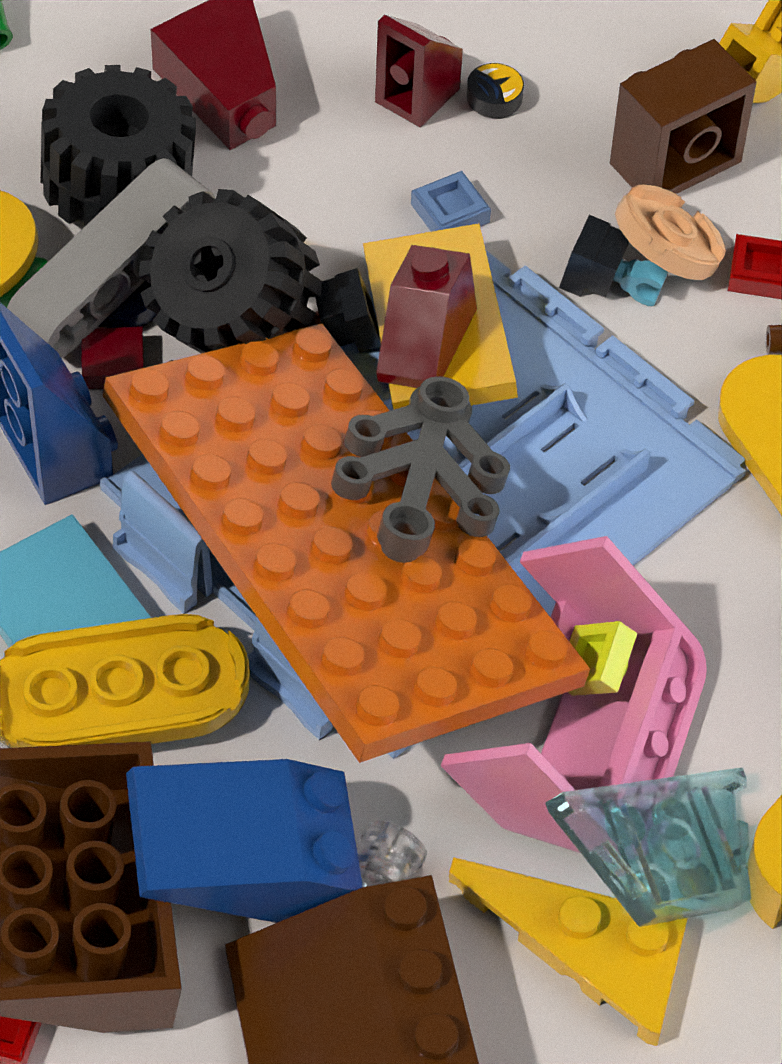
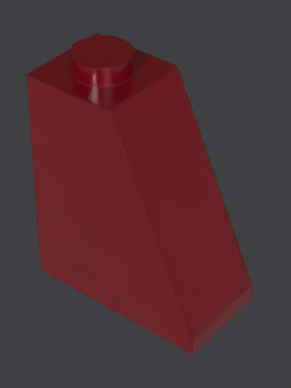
M207 0L150 29L153 70L161 79L167 78L177 85L176 94L178 96H187L193 106L192 111L229 150L251 139H257L268 130L276 127V83L253 0Z

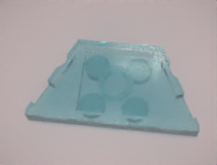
M743 767L566 791L545 803L549 814L639 927L732 910L751 900L750 880L745 857L749 847L748 823L742 820L736 821V793L747 787V779Z

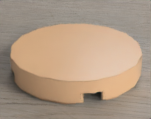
M652 185L632 187L629 193L624 195L618 203L615 212L619 229L631 245L648 260L672 274L693 280H704L712 276L724 258L726 249L720 232L710 219L699 211L692 217L681 208L685 203L681 199L682 197L671 191Z

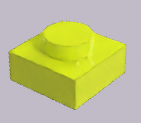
M621 621L575 625L569 642L589 666L590 672L584 687L569 691L568 693L572 696L617 693L622 679L627 672L628 661L638 633Z

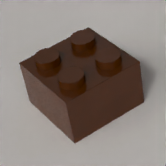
M715 39L693 49L683 50L674 58L647 71L634 73L627 80L620 83L610 165L631 187L652 185L678 194L741 163L757 81Z

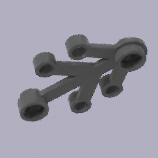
M438 376L426 379L420 387L413 391L407 406L375 416L357 415L353 417L349 422L344 444L352 454L359 457H343L337 461L334 469L331 487L337 495L348 500H359L366 497L372 481L409 470L400 502L392 503L385 508L377 532V538L383 553L388 558L397 562L407 563L414 561L417 557L423 555L429 547L435 522L432 515L426 510V505L434 477L460 507L456 522L464 533L474 537L488 536L493 532L500 510L497 502L485 494H496L503 490L510 471V464L505 457L493 452L469 424L472 407L469 402L468 391L462 384L451 378ZM421 428L418 440L381 451L386 437ZM446 436L471 462L468 476L444 449L443 444Z

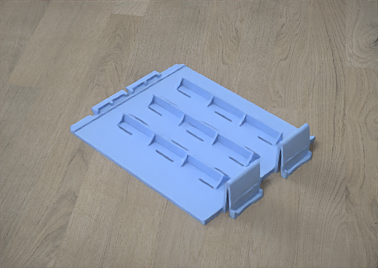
M486 251L518 398L471 406L472 414L469 424L493 452L505 457L510 464V471L503 490L496 494H485L497 502L500 510L494 530L488 535V538L498 550L515 537L517 538L500 553L551 617L556 602L520 563L523 552L607 536L634 566L741 480L746 473V470L742 468L745 465V458L697 419L690 425L686 423L684 419L687 418L688 409L694 405V400L612 335L594 349L597 346L598 336L604 333V328L526 265L510 276L511 270ZM369 292V295H370V297H371V299H372V303H373L372 293ZM355 342L341 346L342 350L390 411L393 410L388 383L378 382L376 372L380 347L359 353ZM534 396H536L534 399H532L530 402H528L526 405H524L522 408H520L518 411H516L519 407H521L523 404H525V403H526L527 401H529L531 398H533ZM421 428L407 432L413 441L418 440ZM573 428H575V430H573V431H572L571 433H569L566 437H564L562 440H560L558 443H556L553 447H551V448H550L549 450H547L546 452H543V451H545L547 448H549L551 445H553L556 441H558L560 438H562L564 435H566L569 431H571ZM446 436L443 444L444 449L468 476L471 462ZM143 454L108 479L102 478L100 480L101 490L121 508L119 512L121 529L113 534V549L127 562L149 577L160 588L167 599L183 614L197 605V589L206 597L214 593L254 630L252 637L254 651L247 655L250 676L291 709L303 726L318 740H321L331 732L333 725L145 456ZM615 461L612 465H610L607 469H605L603 472H601V473H600L598 476H596L593 480H591V481H590L589 483H587L585 486L583 485V484L586 483L588 480H590L593 476H595L597 473H599L602 469H604L606 466H608L611 462ZM408 747L387 754L395 759Z

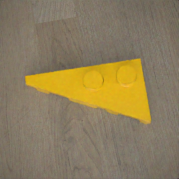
M453 857L449 870V882L456 885L462 891L466 900L483 913L488 909L494 912L519 932L518 941L560 975L573 978L579 984L581 991L599 1006L605 1001L638 1027L637 1036L645 1043L654 1046L658 1045L688 916Z

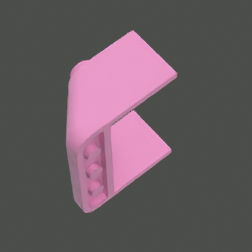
M607 536L525 551L522 554L520 563L556 602L551 619L568 641H570L575 625L621 621L638 633L628 661L627 672L622 679L617 693L572 696L568 692L563 693L541 753L531 743L445 754L441 767L502 828L611 863L639 860L647 854L651 846L705 683L707 667L704 651L692 632Z

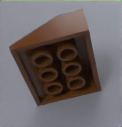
M151 741L0 748V1016L100 1033L173 1028L182 986L172 906L169 902L143 898L139 895L126 773L132 767L154 766Z
M432 875L362 887L225 944V952L248 1064H479Z

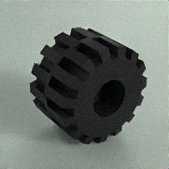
M105 65L104 72L94 73L90 68L75 73V83L62 80L53 88V99H46L42 108L40 183L43 184V196L48 205H58V216L69 224L80 220L84 222L85 227L148 166L162 158L170 159L192 176L196 118L192 117L193 106L187 96H176L177 85L167 78L155 81L151 79V71L136 67L132 73L121 71V65Z
M218 189L216 199L202 191L188 196L190 209L184 212L174 205L162 216L169 225L161 235L154 230L151 231L145 245L154 250L152 259L140 261L139 277L150 283L151 287L142 291L141 296L145 308L157 314L153 321L162 331L173 336L176 340L202 354L242 343L247 344L271 339L293 331L299 322L310 327L316 312L307 307L309 297H321L322 280L309 272L320 266L315 250L304 243L307 237L297 227L250 195L243 197L234 190Z

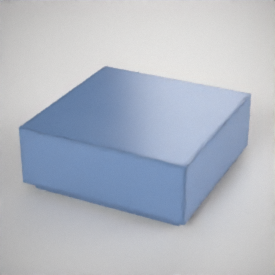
M463 171L411 191V205L430 231L480 223V226L490 223L491 208Z

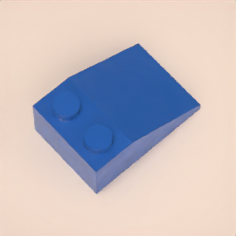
M0 303V428L44 505L100 484V480L104 477L106 479L113 475L111 452L118 449V442L105 415L96 417L91 409L92 400L90 392L80 372L70 373L59 353Z
M290 759L138 766L132 767L126 773L140 897L277 923L363 887L345 772Z

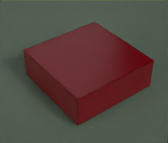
M143 327L96 328L82 339V377L88 389H104L106 377L144 368Z

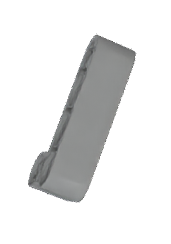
M162 158L155 161L15 293L7 309L53 347L61 358L68 355L82 342L83 338L93 332L145 282V280L139 277L140 261L152 259L154 250L145 245L151 231L154 230L161 235L169 225L162 216L174 205L184 212L190 209L188 196L204 191L215 199L214 194L170 159Z

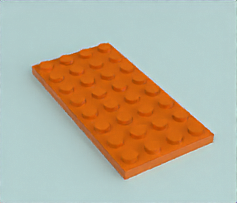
M323 324L286 332L264 341L242 343L106 377L103 398L359 763L584 687L590 672L589 666L488 536H470L458 527L456 517L460 507L435 477L426 505V510L432 515L435 522L431 541L423 555L407 563L394 561L383 553L377 538V532L385 508L392 503L400 502L409 470L372 481L367 496L359 500H348L334 492L331 487V480L337 461L347 456L359 457L352 454L344 444L350 420L357 415L375 416L390 410ZM407 432L386 437L381 451L413 440Z

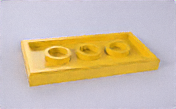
M480 223L363 243L380 341H382L390 286L411 245L470 253L477 310L444 377L451 378L466 388L471 406L518 398L516 379ZM388 383L393 410L409 405L411 394L417 388Z

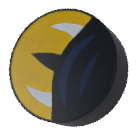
M501 63L483 64L475 68L468 77L467 102L480 115L491 118L509 116L516 112L522 104L523 78L511 66Z

